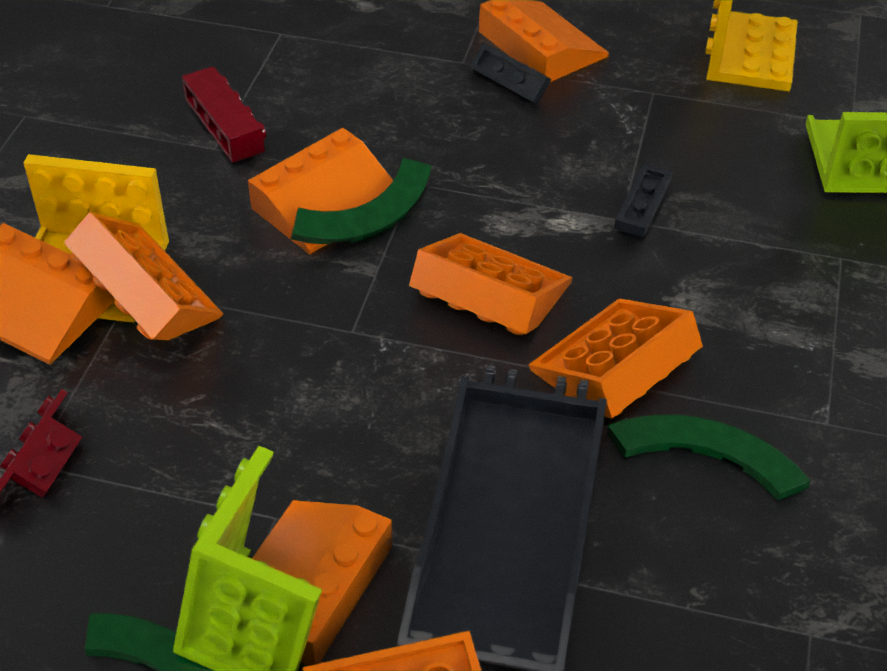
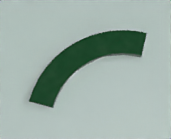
M402 158L398 173L390 186L375 199L355 208L340 211H315L298 207L290 239L305 243L331 244L332 242L342 241L356 242L384 232L404 218L418 201L429 179L432 166Z
M651 415L625 419L609 424L607 427V434L624 458L646 452L669 450L670 447L693 449L692 452L707 455L722 460L724 457L744 467L743 471L761 483L777 501L808 489L811 481L796 464L770 444L743 430L717 421L683 415Z
M90 613L85 643L87 656H104L136 664L142 663L156 671H214L173 653L176 632L166 627L126 615L111 613Z

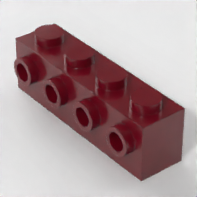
M212 66L182 76L185 100L232 163L265 152L264 139L267 136L263 124L255 120L250 107L244 106L238 92L230 88L224 75L221 76L215 67Z

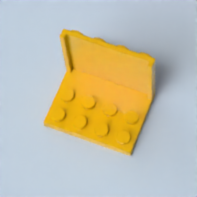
M714 0L713 8L718 9L717 14H712L709 31H714L713 38L708 37L705 54L710 55L706 80L790 92L798 20H792L788 17L764 16L760 13L731 11L733 0Z
M27 155L24 167L41 225L35 238L71 254L72 251L65 245L64 241L84 218L92 212L140 224L162 249L166 250L169 239L156 168ZM114 302L98 317L100 319L135 322L131 315H126L120 311Z

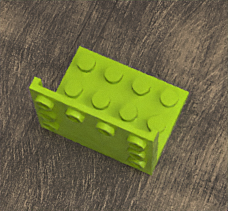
M842 112L840 120H815L813 115H807L805 125L825 192L887 193V112Z
M261 446L257 447L250 460L244 458L239 464L234 477L236 482L232 487L226 485L222 490L216 505L218 510L214 516L207 514L197 534L199 539L191 553L173 653L214 671H298L322 593V589L311 585L303 579L292 577L270 567L262 561H255L248 557L251 550L244 547L259 478L271 461L274 453Z

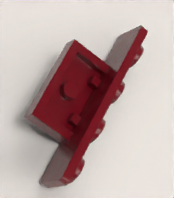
M61 389L55 399L48 395L37 411V414L42 416L39 423L36 425L30 421L18 439L24 443L19 452L11 449L1 463L0 468L5 472L0 478V492L8 480L12 479L43 498L80 442L82 436L51 418L68 393L64 389Z

